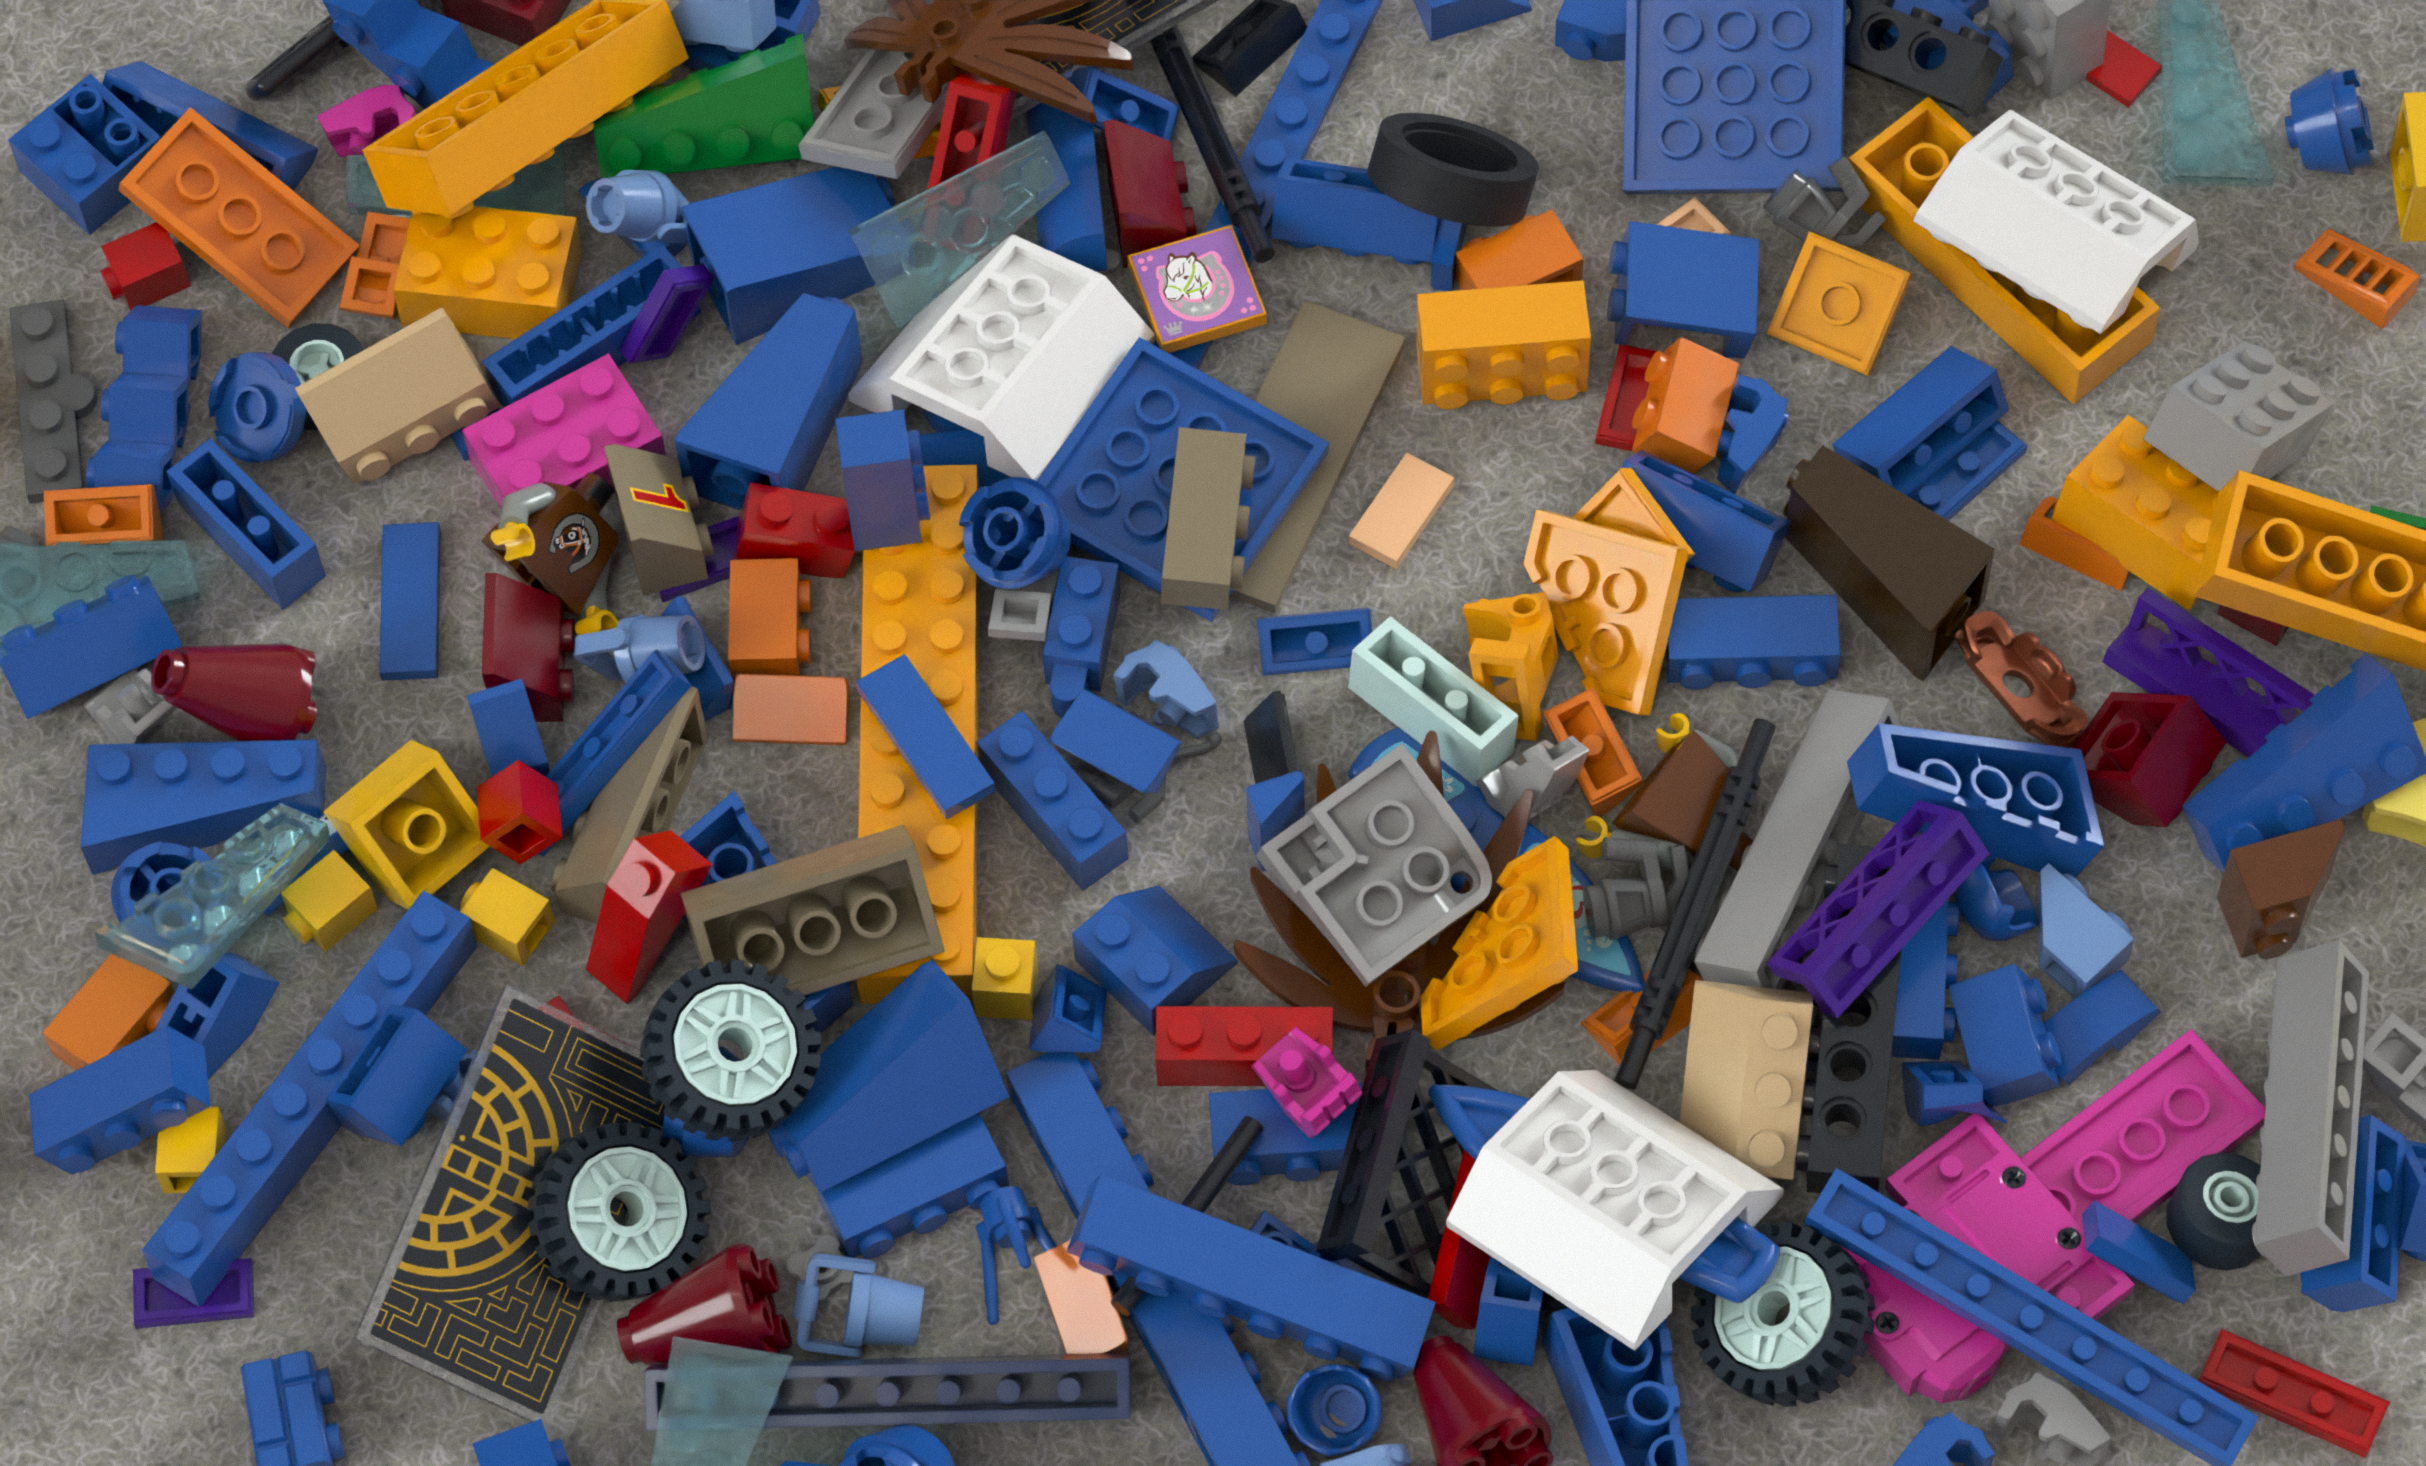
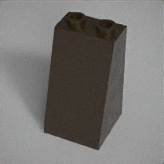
M1822 445L1810 462L1802 459L1796 465L1787 481L1786 487L1790 489V498L1784 507L1783 515L1791 522L1785 538L1915 677L1924 681L1954 642L1953 634L1963 628L1966 620L1973 616L1985 601L1995 549Z

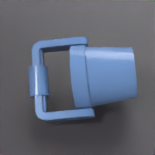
M623 170L615 177L596 181L590 188L586 202L587 216L592 226L599 232L626 236L631 240L639 242L661 240L662 243H688L681 207L690 203L662 172L655 170Z
M640 614L623 618L614 629L576 636L574 658L609 680H624L627 683L656 649L669 656L683 675L697 671L704 663L706 652L705 640L698 622L692 616L648 617ZM614 651V657L607 652Z
M816 1253L808 1260L805 1280L797 1282L792 1314L794 1319L799 1320L797 1343L799 1347L806 1351L849 1357H861L863 1352L862 1344L916 1346L924 1287L873 1275L876 1263L871 1260ZM819 1267L853 1271L843 1342L809 1337L811 1321L816 1320L821 1288V1285L817 1283Z

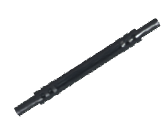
M1165 13L1144 25L1146 35L1156 53L1157 59L1166 75L1232 224L1240 227L1254 260L1258 263L1267 262L1273 258L1275 251L1260 220L1262 215L1260 204L1238 160L1175 18L1172 14Z
M1754 719L1737 765L1730 767L1630 1021L1629 1028L1633 1032L1614 1079L1616 1083L1624 1088L1636 1089L1654 1041L1662 1039L1762 781L1758 773L1776 729V726L1767 720Z

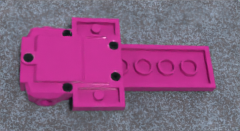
M2190 1029L2021 1158L2016 1155L1980 1114L1973 1113L1886 1179L1885 1189L1900 1206L2097 1321L2131 1295L2135 1284L2123 1271L2086 1251L2082 1213L2095 1200L2130 1221L2137 1223L2173 1195L2189 1165L2205 1155L2219 1152L2229 1153L2264 1125L2265 1107L2200 1037ZM1842 1247L1860 1265L1858 1268L1867 1276L1870 1287L1866 1291L1874 1297L1875 1310L1867 1311V1315L1875 1321L1873 1334H1863L1862 1340L1869 1345L1867 1351L1908 1397L1917 1391L1941 1404L1958 1399L1963 1401L1981 1389L1995 1376L2003 1356L2011 1348L2010 1345Z

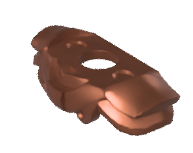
M1984 611L1968 618L1963 628L1953 634L1954 639L1964 654L1967 665L2025 732L2035 736L2045 745L2066 748L2074 746L2082 736V730L2087 725L2088 718L2086 713L2072 701L2076 694V685L2070 674L2065 672L2064 665L2050 649L2040 645V641L2035 634L2023 632L2016 636L2002 616L1995 612ZM2011 675L2023 680L2030 689V696L2022 698L2010 693L2003 684V677Z

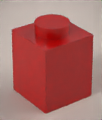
M157 222L101 246L108 267L99 270L105 286L113 300L123 296L130 311L136 305L148 306L191 287L183 260L168 231Z
M520 760L515 761L476 787L480 840L521 865L562 838L558 784Z

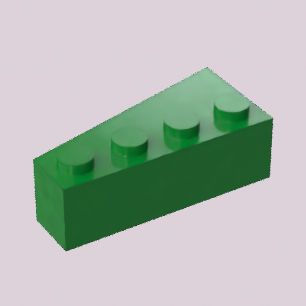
M801 33L787 38L785 43L764 51L757 49L740 55L739 60L709 70L707 67L690 73L687 79L662 87L658 85L633 95V102L627 107L615 112L605 113L594 121V134L601 179L615 177L623 170H655L663 174L801 159L798 145L815 123L804 34Z

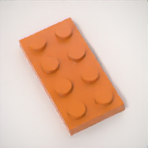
M191 107L119 184V192L288 329L348 264L351 256L357 254L360 247L351 237Z

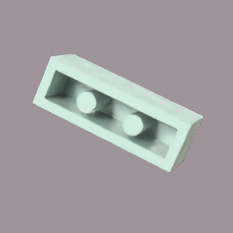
M1391 616L1352 650L1348 688L1420 744H1423L1429 731H1435L1438 737L1440 759L1475 787L1478 786L1476 783L1478 779L1494 771L1513 754L1519 715Z

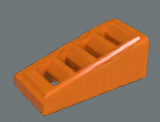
M2329 228L2294 264V269L2381 329L2414 296L2420 279V275L2405 265ZM2331 247L2339 252L2327 267L2317 263ZM2348 260L2356 264L2346 276L2337 273ZM2366 271L2372 277L2364 285L2357 283L2356 281ZM2384 283L2389 288L2382 295L2375 292L2377 287Z

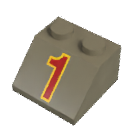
M618 444L605 446L604 450L617 506L643 596L708 579L704 557L714 555L706 523L695 525L691 510L700 508L692 476L681 478L675 457Z

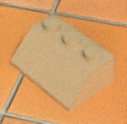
M443 307L295 388L338 464L353 484L363 480L371 481L382 477L397 463L414 454H421L431 450L438 444L439 440L463 427H468L484 419L488 413L501 407L475 356Z
M1695 980L1679 1123L1764 1177L1789 1180L1794 1178L1813 1010V998L1807 992Z

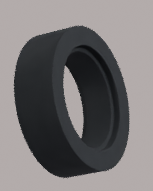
M1399 113L1382 120L1367 174L1371 182L1379 190L1410 208L1457 223L1499 227L1516 224L1525 217L1539 171V165L1534 156L1525 148L1487 128L1440 115Z

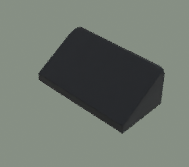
M1254 0L1192 56L1196 67L1237 97L1304 35L1307 26L1296 4L1284 0Z
M1275 691L1265 698L1243 721L1255 784L1295 771L1299 772L1285 696L1281 694V691Z

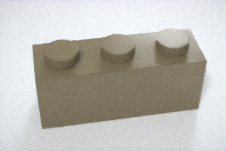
M1179 427L1160 603L1228 610L1230 590L1241 591L1245 557L1234 556L1236 539L1247 540L1250 506L1239 505L1241 489L1252 490L1256 456L1245 455L1246 434Z

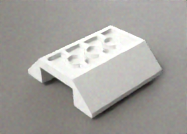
M2008 110L1960 148L1917 211L1913 220L1930 231L1931 235L1937 240L1952 244L1975 258L1985 269L2002 274L2022 286L2024 291L2030 296L2045 300L2070 315V318L2078 325L2091 328L2100 334L2125 313L2136 286L2145 273L2155 265L2164 266L2173 271L2196 251L2199 244L2196 219L2012 110Z
M1012 234L976 248L968 254L848 393L850 402L874 413L902 409L905 411L913 403L984 436L987 466L1010 477H1024L1037 481L1137 339L1140 337L1153 344L1155 342V333L1106 276Z
M1558 1071L1482 1147L1446 1223L1447 1228L1635 1351L1672 1312V1283L1737 1216L1754 1227L1784 1196V1189L1599 1071Z

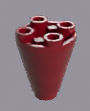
M285 643L179 647L174 651L169 649L163 650L158 655L153 666L151 685L154 693L162 695L166 702L236 741L295 740L298 733L307 734L310 732L317 715L316 704L310 700L312 675L316 664L315 655L310 650Z
M739 1243L729 1246L632 1307L628 1316L617 1320L619 1342L628 1362L635 1364L643 1361L645 1365L768 1360L778 1357L780 1351L791 1348L792 1336L787 1320L783 1314H777L773 1293L779 1292L780 1283L772 1260L770 1258L759 1260L752 1245Z
M1437 1336L1421 1345L1413 1375L1437 1466L1551 1465L1553 1454L1549 1449L1552 1436L1550 1425L1544 1416L1461 1343H1455L1452 1337Z

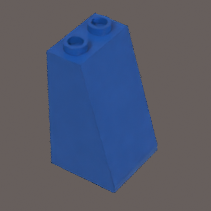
M832 167L693 202L681 207L691 262L693 266L704 264L714 276L707 292L736 345L770 331L803 293L819 298L830 296L842 300L915 268L913 248L919 246L916 233L906 216L898 219L892 206L895 205V198L884 176L875 178L874 174Z
M803 293L681 428L675 439L682 478L692 476L698 497L741 510L750 482L804 491L834 427L835 418H838L863 364L855 309L850 308L846 303L834 297L825 296L819 298Z
M930 960L917 968L820 1054V1066L806 1098L790 1117L776 1128L770 1129L767 1134L780 1158H786L796 1178L800 1179L807 1176L821 1193L1009 1098V1094L969 998L933 960Z

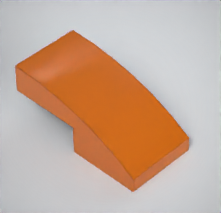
M367 212L357 257L351 256L339 307L341 311L395 319L398 309L393 288L411 218Z

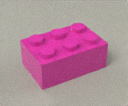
M609 353L462 429L469 459L500 508H502L503 499L507 494L535 483L546 481L576 489L588 472L600 476L613 488L604 447L608 445L618 444L666 455L662 434Z

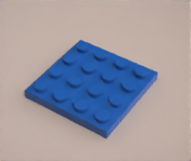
M1626 0L1623 192L1625 194L1774 193L1796 169L1806 178H1815L1825 192H1843L1827 167L1844 156L1846 0Z
M1139 337L1037 482L1047 487L1057 499L1069 523L1072 544L1104 562L1117 563L1120 571L1161 593L1179 427L1246 434L1245 455L1256 456L1252 490L1241 489L1239 505L1250 506L1247 540L1236 539L1234 556L1245 557L1244 577L1327 456L1329 442ZM1184 606L1210 622H1213L1220 612V609Z

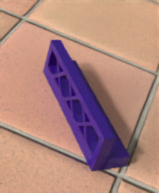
M2147 588L2138 598L2129 625L2107 648L2102 663L2150 694L2190 695L2222 735L2226 743L2248 757L2267 742L2265 736L2278 725L2283 723L2287 726L2297 718L2292 708H2298L2304 712L2312 705L2310 699L2315 695L2150 588ZM2149 614L2166 623L2171 634H2165L2148 623ZM2202 646L2213 653L2219 665H2213L2202 658L2197 647ZM2244 677H2250L2261 684L2266 695L2261 696L2249 688Z
M1918 800L1767 962V965L1775 976L1804 985L1824 1014L1838 1018L1990 853L1962 812ZM1926 822L1932 824L1923 834L1913 837ZM1893 866L1885 875L1875 878L1883 869ZM1855 907L1847 916L1837 919L1845 910ZM1817 948L1803 964L1797 963L1807 951Z

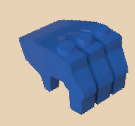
M1740 374L1734 383L1727 409L1728 416L1726 421L1732 427L1734 433L1722 429L1717 451L1723 453L1717 479L1732 493H1736L1744 485L1766 453L1776 445L1789 416V413L1785 412L1788 399L1778 396L1764 380Z
M1950 1412L1941 1418L1935 1416L1924 1424V1428L1906 1447L1893 1466H1953L1951 1462L1963 1463L1964 1466H1991L1995 1453L1984 1438L1983 1431L1959 1421Z

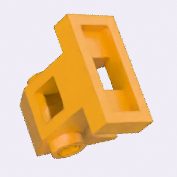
M1546 592L1520 594L1514 597L1494 600L1480 599L1474 603L1464 604L1463 614L1466 618L1468 642L1471 645L1468 654L1473 680L1519 715L1516 739L1537 741L1543 727L1540 704L1559 659L1553 617ZM1492 676L1510 679L1494 687Z

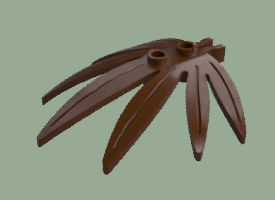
M887 0L892 14L897 19L892 17L870 19L856 27L844 39L847 50L852 48H870L913 53V58L902 64L894 73L900 94L909 96L914 88L920 85L924 100L933 104L940 96L942 86L945 83H949L967 71L1093 124L1097 123V117L1090 101L1062 75L1035 60L1131 71L1135 69L1132 55L1128 50L1099 35L1059 25L1036 24L1012 27L1095 0H935L931 4H926L925 0Z
M1432 730L1426 734L1416 762L1444 797L1437 733ZM1323 763L1317 766V804L1336 791L1329 770ZM1527 789L1523 792L1483 851L1492 873V887L1485 901L1459 922L1441 932L1435 945H1431L1430 941L1367 987L1364 986L1334 946L1304 912L1256 867H1252L1250 870V880L1268 918L1292 952L1323 982L1299 967L1240 940L1234 941L1235 955L1258 981L1290 1006L1333 1007L1334 1026L1355 1031L1372 1032L1373 1039L1370 1041L1366 1053L1365 1072H1367L1376 1039L1411 1029L1422 1034L1420 997L1432 978H1437L1441 981L1444 979L1459 956L1452 948L1477 910L1485 914L1488 912L1503 889L1496 881L1506 865L1519 855L1531 813L1533 790ZM1468 880L1465 881L1459 892L1460 894L1469 892L1470 884ZM1565 981L1548 987L1522 1002L1515 1009L1504 1012L1476 1028L1466 1037L1457 1040L1492 1034L1530 1018L1563 995Z

